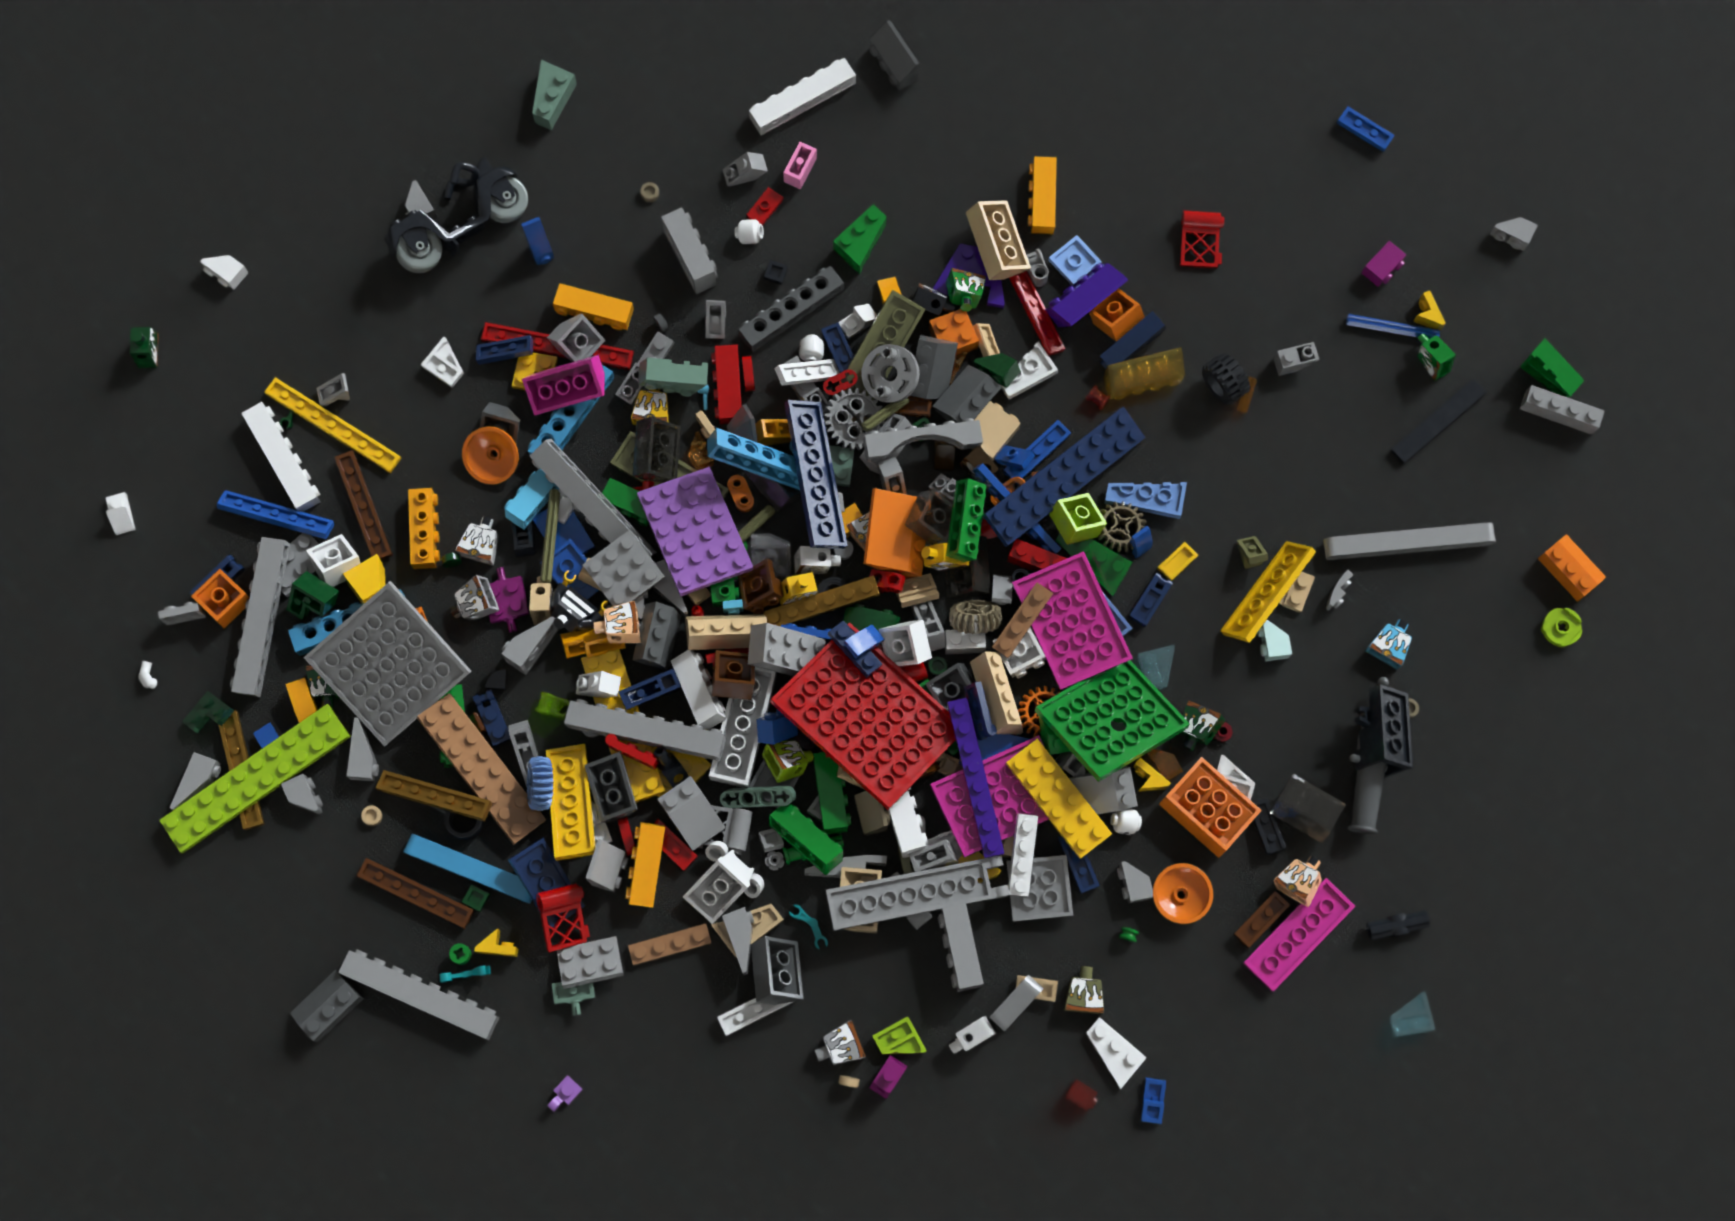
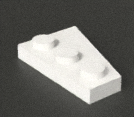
M1038 341L1029 353H1026L1019 362L1020 373L1007 388L1002 385L1000 386L1010 400L1058 374V369Z
M1100 1017L1086 1032L1089 1040L1116 1081L1117 1086L1121 1089L1147 1057Z

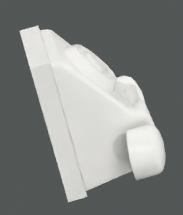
M713 841L706 848V856L716 862L683 896L688 903L712 924L743 892L750 898H756L764 889L763 878L753 873V867H747L734 854V850L728 852L727 845L721 841Z

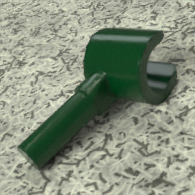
M290 410L287 418L280 420L279 424L282 428L284 423L288 421L287 429H292L294 415L292 410Z

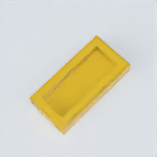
M1184 542L1157 569L1167 579L1172 581L1198 557V554Z

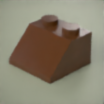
M716 650L712 678V696L751 700L755 686V666L748 665V654Z

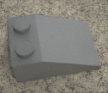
M552 616L515 636L510 642L507 641L502 648V656L505 661L527 675L559 630L554 625V619L556 618Z
M1128 766L1121 768L1100 782L1091 773L1069 778L1097 814L1116 812L1138 806L1131 768Z
M691 776L658 798V802L692 851L726 828Z
M598 839L586 875V879L591 886L613 893L616 888L619 889L622 882V877H620L621 871L626 869L629 858L626 857V852Z

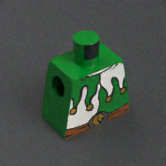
M951 268L946 279L950 302L960 305L961 310L965 312L976 308L983 293L986 276Z
M1425 334L1418 336L1415 340L1420 346L1418 358L1434 381L1451 372L1456 354L1438 336L1430 339Z

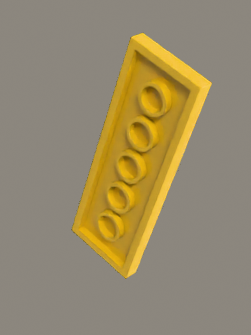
M1286 541L1220 631L1223 635L1250 643L1272 611L1277 607L1280 600L1288 592L1291 585L1299 577L1302 570L1310 562L1316 551L1310 546Z
M1038 738L1005 763L1079 859L1112 835L1108 827Z
M579 744L546 750V757L551 760L553 768V796L550 809L554 858L558 861L593 855L596 847L590 783L584 766L588 764L586 745Z

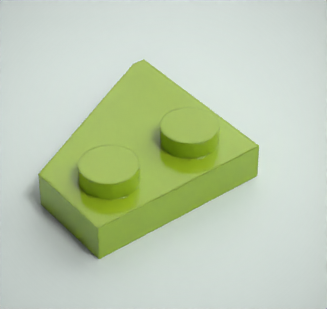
M908 1016L872 1036L881 1054L927 1052Z

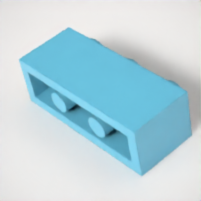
M538 469L537 472L534 471L529 476L527 484L525 486L522 485L518 489L513 500L510 499L504 507L505 517L523 530L548 502L549 491L551 489H559L555 483L553 484L547 480L546 474L542 469Z

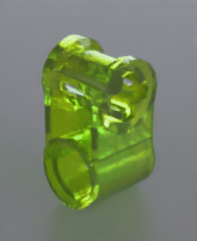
M541 692V699L534 711L545 716L565 720L567 712L561 714L560 710L563 706L569 707L570 702L552 694Z

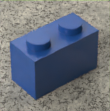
M778 709L774 713H765L764 717L756 719L758 743L776 744L798 735V728Z

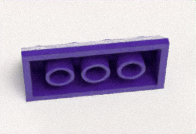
M1098 263L1091 268L1092 272L1090 274L1081 276L1075 286L1071 285L1066 288L1060 298L1052 299L1049 302L1050 306L1045 310L1058 328L1072 326L1126 283L1128 279L1109 263Z

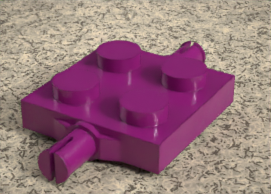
M500 567V569H496L498 580L489 583L500 611L490 614L489 618L492 624L501 621L507 622L509 633H513V631H517L515 620L530 613L522 577L506 578L504 567Z

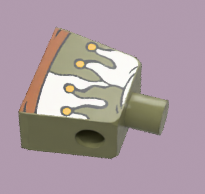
M1081 966L1080 978H1071L1063 1011L1091 1014L1104 1013L1101 980L1092 979L1093 967Z

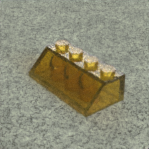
M1182 348L1108 365L1103 379L1109 399L1115 398L1119 400L1125 398L1128 394L1139 395L1144 393V390L1152 389L1154 391L1161 389L1164 385L1170 384V386L1180 384L1185 376Z

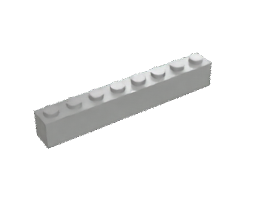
M552 439L545 440L530 455L533 465L538 469H542L546 474L547 480L558 486L560 494L572 501L574 509L586 516L585 520L587 523L599 530L598 534L601 538L612 543L628 530H631L651 558L657 553Z
M262 537L261 542L257 545L258 558L253 565L254 578L249 585L251 593L245 607L247 614L246 619H243L242 622L243 634L242 638L238 641L239 654L234 662L236 670L230 682L231 692L236 694L261 697L290 543L285 540Z
M577 699L576 702L570 701L564 721L568 728L603 736L614 734L621 740L657 748L664 746L667 750L721 761L727 739L721 730L713 728L710 731L703 730L702 726L692 724L691 727L685 726L683 722L672 720L671 723L664 721L665 719L659 716L648 718L640 712H634V714L626 713V710L622 708H615V710L607 709L606 705L599 703L593 706L589 705V702Z
M358 949L355 952L349 950L338 973L487 1040L490 1039L499 1020V1017L495 1016L496 1011L485 1007L484 1010L477 1008L478 1003L470 999H466L464 1002L458 999V994L450 990L446 994L439 991L441 986L432 982L426 985L421 982L423 979L414 974L408 977L403 974V969L394 965L390 969L384 966L386 962L375 957L372 961L366 958L368 954Z

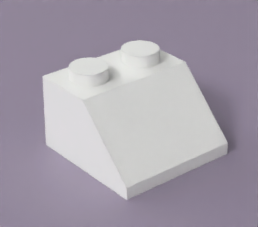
M342 534L306 550L320 580L332 587L345 582L346 579L343 573L360 564L359 556Z
M923 620L909 621L878 629L885 639L882 642L884 654L896 665L919 664L932 658Z

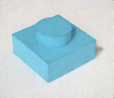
M742 599L723 601L724 613L738 615L740 612H744Z

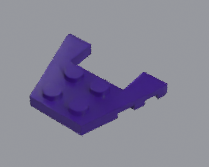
M960 243L933 289L947 295L948 298L946 279L951 268L986 276L984 286L990 287L987 305L1004 309L1005 302L1001 280H989L978 247Z

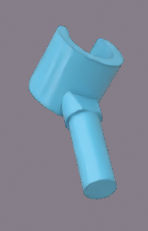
M708 385L698 391V393L703 394V410H708V394L710 391Z

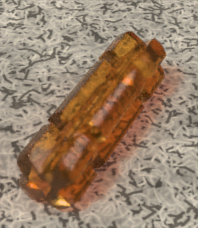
M1248 377L1250 391L1240 398L1237 408L1239 412L1247 413L1257 382V379L1254 377Z

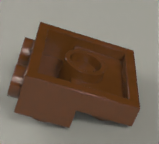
M765 559L753 566L752 571L738 575L745 610L759 614L764 611V607L776 605L779 603V599L784 597L781 581L775 578L773 564L769 559Z

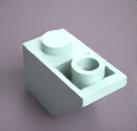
M1266 620L1257 632L1258 637L1262 639V645H1260L1261 655L1265 656V661L1288 659L1292 655L1289 635Z

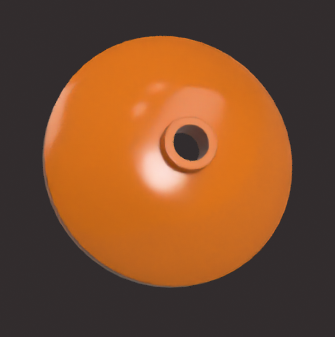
M488 426L473 431L466 438L462 448V459L466 470L473 478L485 484H498L513 475L518 466L519 453L516 443L508 433L502 429ZM493 450L497 452V456L493 455Z
M1185 863L1174 864L1165 868L1156 878L1153 885V901L1157 910L1167 920L1177 924H1190L1201 919L1209 911L1213 901L1212 884L1207 875L1198 867ZM1178 892H1182L1184 894L1183 899L1178 898Z

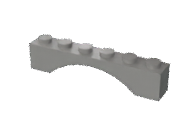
M973 418L962 420L960 423L947 421L943 425L930 423L921 428L908 426L905 430L891 428L882 433L870 431L863 438L866 462L886 460L891 453L901 446L918 440L932 439L943 441L961 450L977 448L983 444L980 421H974Z

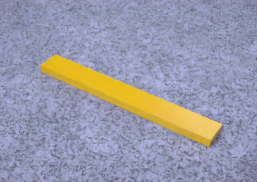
M276 377L264 391L268 397L287 409L292 410L298 416L390 474L402 459L395 452Z

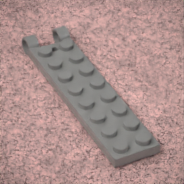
M993 856L826 890L833 931L941 910L942 908L965 903L971 904L1010 896L1008 885L991 888L987 869L1004 866L1002 856ZM978 878H982L983 883H978Z

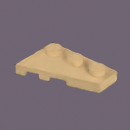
M772 904L751 910L754 923H751L753 928L751 944L761 939L784 921ZM724 921L711 924L736 958L737 956Z

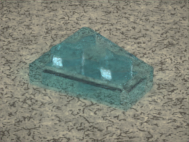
M1174 645L1137 654L1142 673L1158 690L1168 686L1175 649Z
M1425 991L1389 1017L1394 1038L1435 1030Z

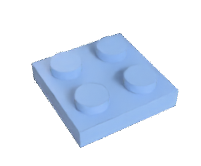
M1078 235L1048 259L1072 286L1078 283L1077 280L1081 276L1090 274L1093 266L1102 263Z

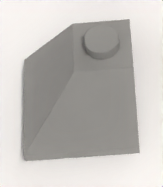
M583 314L560 323L547 337L555 348L572 362L591 357L605 341Z

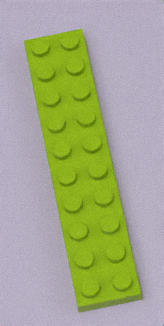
M326 704L159 821L180 853H184L281 786V783L297 775L351 736L330 705Z

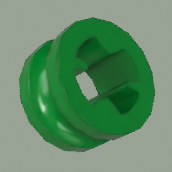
M1127 927L1121 928L1122 934H1119L1120 938L1131 942L1137 941L1135 936L1139 934L1138 931Z

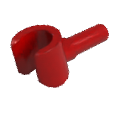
M643 481L642 486L632 488L642 491L653 487L654 482Z

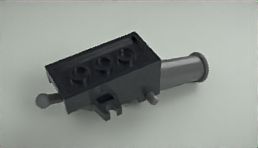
M1380 677L1377 681L1378 685L1368 689L1369 707H1357L1354 709V713L1360 715L1354 718V720L1361 726V730H1359L1357 750L1349 757L1350 761L1355 762V770L1357 772L1351 825L1348 826V830L1356 833L1372 835L1378 833L1375 828L1384 778L1413 768L1408 693L1388 687L1389 680L1386 677Z

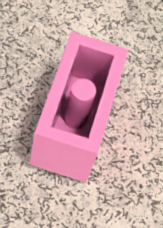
M799 142L783 172L785 183L801 190L817 159L816 148Z

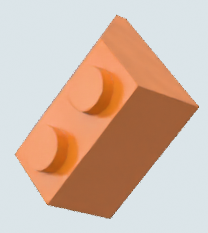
M221 569L191 595L223 628L229 625L245 609L246 602L250 598Z

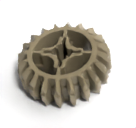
M1115 501L1112 507L1107 504L1106 510H1100L1105 521L1109 517L1112 519L1111 523L1113 526L1108 531L1105 527L1100 533L1098 541L1104 540L1103 545H1110L1109 549L1111 550L1114 547L1117 548V553H1120L1121 548H1123L1125 553L1128 552L1129 548L1134 549L1129 542L1131 537L1128 528L1131 524H1135V534L1145 527L1143 525L1146 524V520L1141 519L1143 513L1137 514L1138 507L1131 509V503L1126 507L1124 506V501L1121 502L1120 506ZM1119 514L1126 515L1128 518H1122ZM1118 524H1120V526L1123 525V526H1124V529H1123V530H1121V528L1118 529V528H1117ZM1113 536H1119L1122 540H1117Z
M964 600L954 604L949 612L950 626L954 630L964 632L965 634L972 633L973 635L974 633L993 632L994 629L999 628L1002 621L1001 607L992 601L987 602V600Z

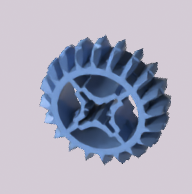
M536 756L532 757L529 761L526 786L528 804L532 810H548L551 806L553 768L548 757Z

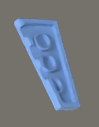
M1163 482L1162 484L1108 483L1104 503L1113 505V502L1116 501L1118 506H1120L1121 502L1124 501V506L1126 507L1129 503L1132 504L1131 509L1138 507V511L1180 519L1187 482H1180V484H1171V482Z

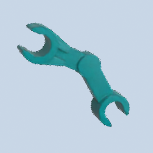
M794 905L800 912L798 915L789 912L790 916L809 924L816 938L814 943L818 950L820 948L817 942L820 939L825 941L827 947L828 941L822 936L818 921L808 916L799 905Z
M479 966L472 969V971H463L457 974H452L451 972L439 974L440 982L445 983L451 982L452 979L488 975L491 974L490 966Z

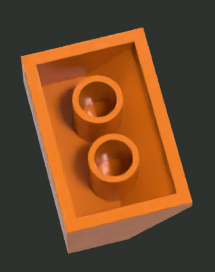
M1567 534L1538 558L1577 602L1606 578Z

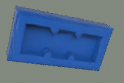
M1005 445L994 459L998 464L1025 469L1035 455L1033 451Z

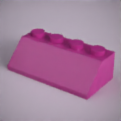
M599 355L530 374L524 377L522 381L535 416L604 396L605 373Z

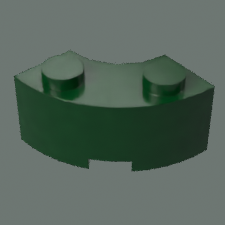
M855 604L854 607H846L843 620L846 624L851 623L859 631L873 625L879 632L878 629L899 624L900 617L893 615L891 610L882 609L878 611L868 609L861 604Z

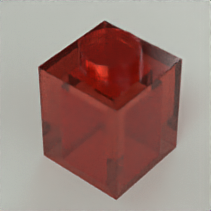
M1076 1079L1064 1098L1087 1111L1088 1108L1093 1109L1097 1103L1098 1098H1096L1098 1092Z

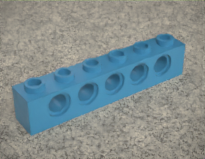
M602 365L605 373V392L615 377L613 371ZM601 397L554 410L547 425L544 424L541 427L537 439H533L528 446L529 456L548 439H552L563 450ZM569 410L575 411L572 416H566L565 413ZM558 425L563 426L561 431H555L554 429Z
M716 428L707 439L708 457L800 490L794 456Z
M354 603L348 609H338L332 611L326 617H315L311 620L312 622L307 624L300 623L294 625L293 629L288 630L295 652L299 656L309 653L363 604ZM335 624L334 630L326 631L328 625ZM311 631H316L315 637L309 639L308 634Z

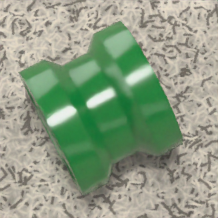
M458 943L451 947L449 956L454 963L464 965L470 961L472 952L468 946Z

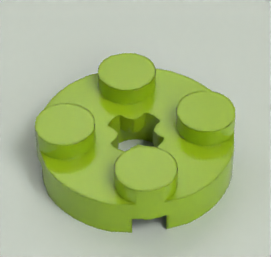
M1556 608L1544 617L1541 632L1551 644L1563 648L1572 645L1581 637L1582 621L1575 611L1569 608ZM1558 623L1566 625V632L1558 629Z

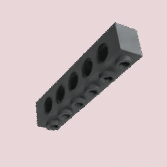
M831 266L826 269H820L815 277L806 279L799 288L790 290L786 297L774 301L770 308L758 312L751 321L747 320L742 323L739 328V336L751 352H755L843 291L844 282ZM819 284H823L826 287L824 289H818L816 286ZM803 295L810 296V298L807 300H804L801 297ZM792 305L795 309L787 310L786 307ZM772 316H778L780 319L777 321H773L770 318ZM758 326H762L765 328L761 332L755 330V328Z

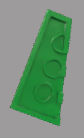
M1059 533L1055 540L1071 556L1084 551L1097 581L1114 596L1133 562L1093 539L1067 545Z

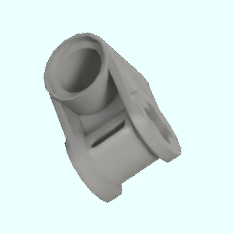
M1037 248L1035 252L1026 254L1031 267L1027 272L1034 286L1042 287L1047 283L1049 271L1041 250ZM1036 274H1042L1043 277H1037Z

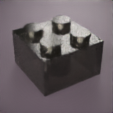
M934 489L920 492L906 520L905 526L930 545L947 543L953 504Z

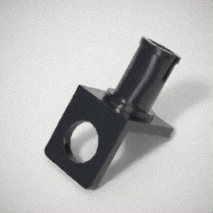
M664 746L655 749L654 755L659 762L657 767L666 777L672 788L689 777L672 752L668 753ZM683 774L680 782L673 781L676 775Z

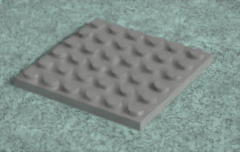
M391 581L303 657L384 747L414 722L419 714L436 703L471 672L468 666Z

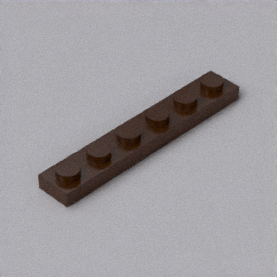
M353 450L334 457L371 556L377 554L380 560L393 556Z
M368 858L365 859L357 874V877L464 929L474 913L473 909Z

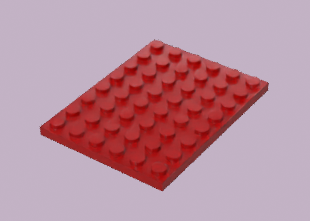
M851 623L847 624L855 634L859 632ZM831 640L771 698L770 703L881 805L889 810L956 741L950 714L878 647L871 651L881 661L882 666L866 678L836 643Z

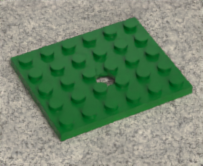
M1131 660L1082 680L1035 708L1038 716L1098 782L1188 729L1190 725ZM1111 722H1123L1126 729L1116 731L1112 728Z

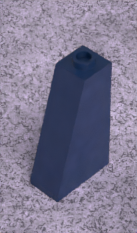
M1153 311L1150 312L1100 355L1102 359L1101 365L1107 371L1111 369L1114 372L1165 331L1164 323Z

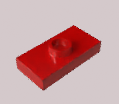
M768 187L747 213L746 218L749 220L755 219L763 226L784 200V197Z

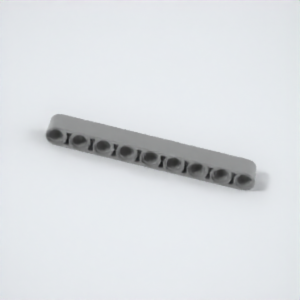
M1477 523L1336 536L1324 539L1323 543L1326 559L1337 560L1487 546L1496 543L1493 523Z

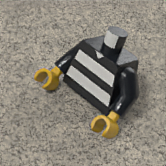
M568 570L563 575L562 584L559 583L551 596V607L553 609L551 617L556 618L554 619V625L558 629L564 627L569 632L590 630L594 627V622H599L603 619L604 607L608 604V601L606 600L601 604V610L598 612L599 609L571 586L567 588V585L572 584L576 578L575 574L573 579H568L566 577L569 572Z

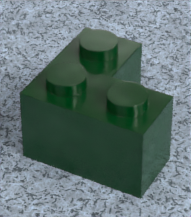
M306 571L292 583L286 610L302 620L312 611L322 617L336 604L339 591Z

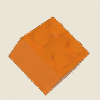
M1119 288L1089 312L1093 324L1116 342L1145 318L1140 304Z
M959 309L929 320L928 329L933 338L958 343L955 357L978 349L979 339L967 312Z

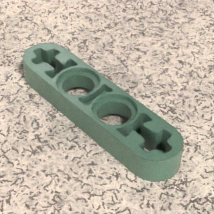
M791 786L730 788L721 794L720 802L726 808L786 806L795 800L796 792ZM766 791L771 794V801L763 799V792ZM746 792L753 796L752 802H747L744 799ZM784 792L790 796L787 800L784 796L777 798V795H781ZM728 795L730 797H737L739 795L738 799H734L731 802L726 798Z

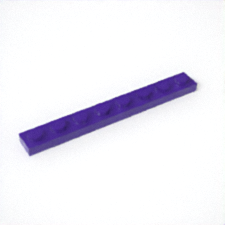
M963 698L949 701L947 706L984 858L1003 855V844L968 700Z

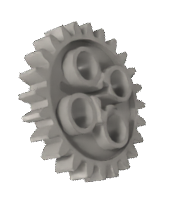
M848 388L846 393L841 390L839 395L835 394L833 396L834 400L830 399L828 401L830 406H826L824 409L828 412L823 415L825 419H828L825 422V426H829L826 432H832L830 440L836 438V445L842 442L843 449L847 445H849L851 451L855 446L857 450L862 449V445L864 446L863 438L868 433L862 431L861 424L864 422V417L870 418L883 407L876 406L878 400L872 401L871 395L865 396L866 390H863L861 394L858 388L853 393L851 388ZM856 402L859 405V410H854L851 403ZM837 414H842L845 417V421H839ZM855 416L857 420L853 422L851 419ZM885 421L881 422L870 431H879L881 428L880 425H883ZM850 428L856 430L857 437L850 435Z

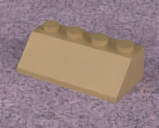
M1007 201L977 202L966 212L989 280H1003L1031 269Z
M764 614L686 616L685 625L688 650L749 648L751 625L767 623V617Z
M984 652L973 659L970 664L976 682L981 681L985 691L991 722L997 729L996 734L1021 735L1023 733L1022 722L1000 653Z

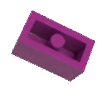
M1389 240L1369 261L1361 273L1377 287L1382 283L1387 284L1393 277L1391 273L1394 270L1398 272L1405 264L1403 260L1406 254Z

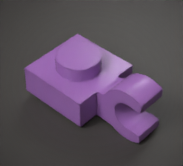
M567 1075L553 1090L557 1096L547 1106L555 1112L564 1101L569 1105L583 1089Z

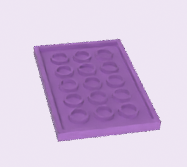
M710 467L637 492V497L680 597L753 570L751 560Z

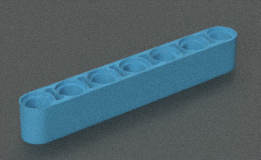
M411 834L403 853L531 904L532 899L517 875Z

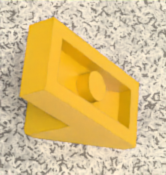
M1431 291L1424 292L1419 298V307L1424 312L1418 314L1413 321L1440 331L1446 324Z
M1139 758L1133 767L1136 769V774L1141 778L1146 777L1148 779L1139 792L1164 790L1171 784L1142 758Z
M496 929L480 942L474 950L476 953L518 957V948L513 946L514 943L501 942V945H499V929Z

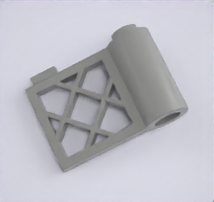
M711 805L716 814L720 812L728 813L727 820L723 823L724 826L726 825L725 831H722L724 834L723 843L727 845L730 851L734 850L735 855H741V852L746 851L753 812L745 809H732ZM711 838V841H707L703 845L709 846L714 840Z

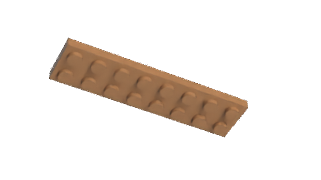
M450 693L417 716L419 722L474 794L479 798L492 802L489 813L513 845L546 821V818L540 811L530 809L527 793Z

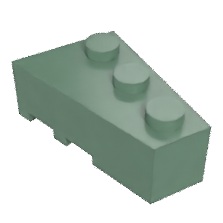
M541 60L532 114L536 124L552 130L577 83L573 73Z
M646 358L640 363L638 385L645 386L646 389L650 390L661 389L665 393L676 392L681 393L682 396L689 397L707 385L708 363L702 362L701 366L690 365V361H684L683 364H675L669 359Z

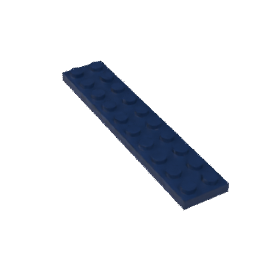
M1122 407L984 513L983 517L1006 547L1052 512L1057 500L1071 497L1146 437L1126 409Z

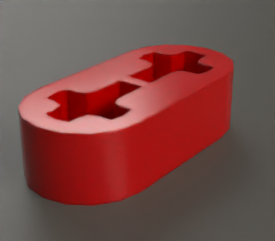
M743 356L746 392L755 391L751 356Z
M845 370L828 378L823 384V389L828 395L838 394L841 390L844 391L856 384L857 374L853 370ZM846 373L853 374L855 377L852 379L853 383L851 384L848 381L842 383L841 380L846 377ZM829 381L832 383L839 381L840 385L835 387V392L826 389L829 386Z
M625 817L617 821L626 853L630 856L632 848L636 847L628 818Z

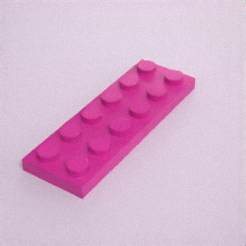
M1325 878L1320 883L1310 906L1306 907L1300 903L1243 964L1273 992L1354 909L1355 905Z

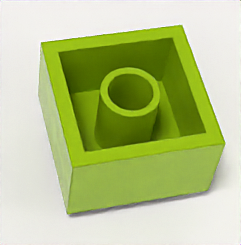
M1089 493L1057 500L1053 506V511L1049 513L1067 545L1096 538L1107 525Z

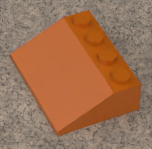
M877 488L872 489L863 564L882 571L901 574L906 579L921 577L924 561L921 552L926 544L930 502L916 496Z
M1202 757L1159 803L1163 809L1218 858L1227 851L1262 811Z

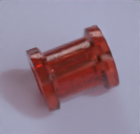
M1096 385L1086 397L1087 401L1091 400L1098 405L1100 410L1111 399L1110 395H1105L1098 390Z

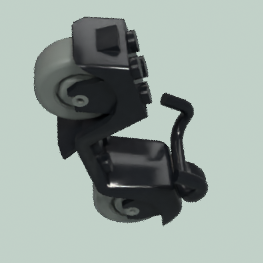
M485 157L479 160L477 167L467 162L457 163L454 165L451 178L446 185L444 199L451 200L455 185L463 187L474 185L473 198L476 217H470L465 221V225L461 227L457 225L450 229V233H448L423 210H413L406 215L407 218L400 221L398 219L390 224L388 233L384 237V241L389 248L390 257L394 260L396 254L398 262L410 272L425 273L432 270L438 264L442 250H449L451 256L455 257L460 249L459 244L482 231L489 217L501 223H510L519 219L528 205V193L525 186L516 179L518 174L505 166L493 169ZM463 169L471 172L470 179L459 178L460 170Z

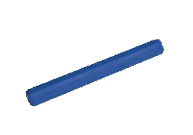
M1348 314L1346 318V324L1350 326L1412 337L1425 334L1429 339L1434 336H1440V331L1432 328Z

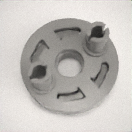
M886 344L875 348L869 353L863 363V385L872 397L882 402L895 403L908 398L916 389L919 381L920 370L916 358L909 350L898 345ZM893 366L897 369V377L895 380L889 381L885 375L886 370Z

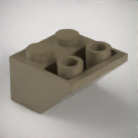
M867 791L854 795L864 837L887 831L888 825L891 822L888 810L884 811L883 805Z

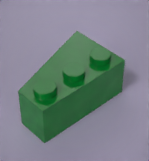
M874 204L833 241V250L859 275L886 226L887 216Z
M1546 338L1543 339L1520 366L1548 390L1570 398L1584 382L1580 374L1574 370Z

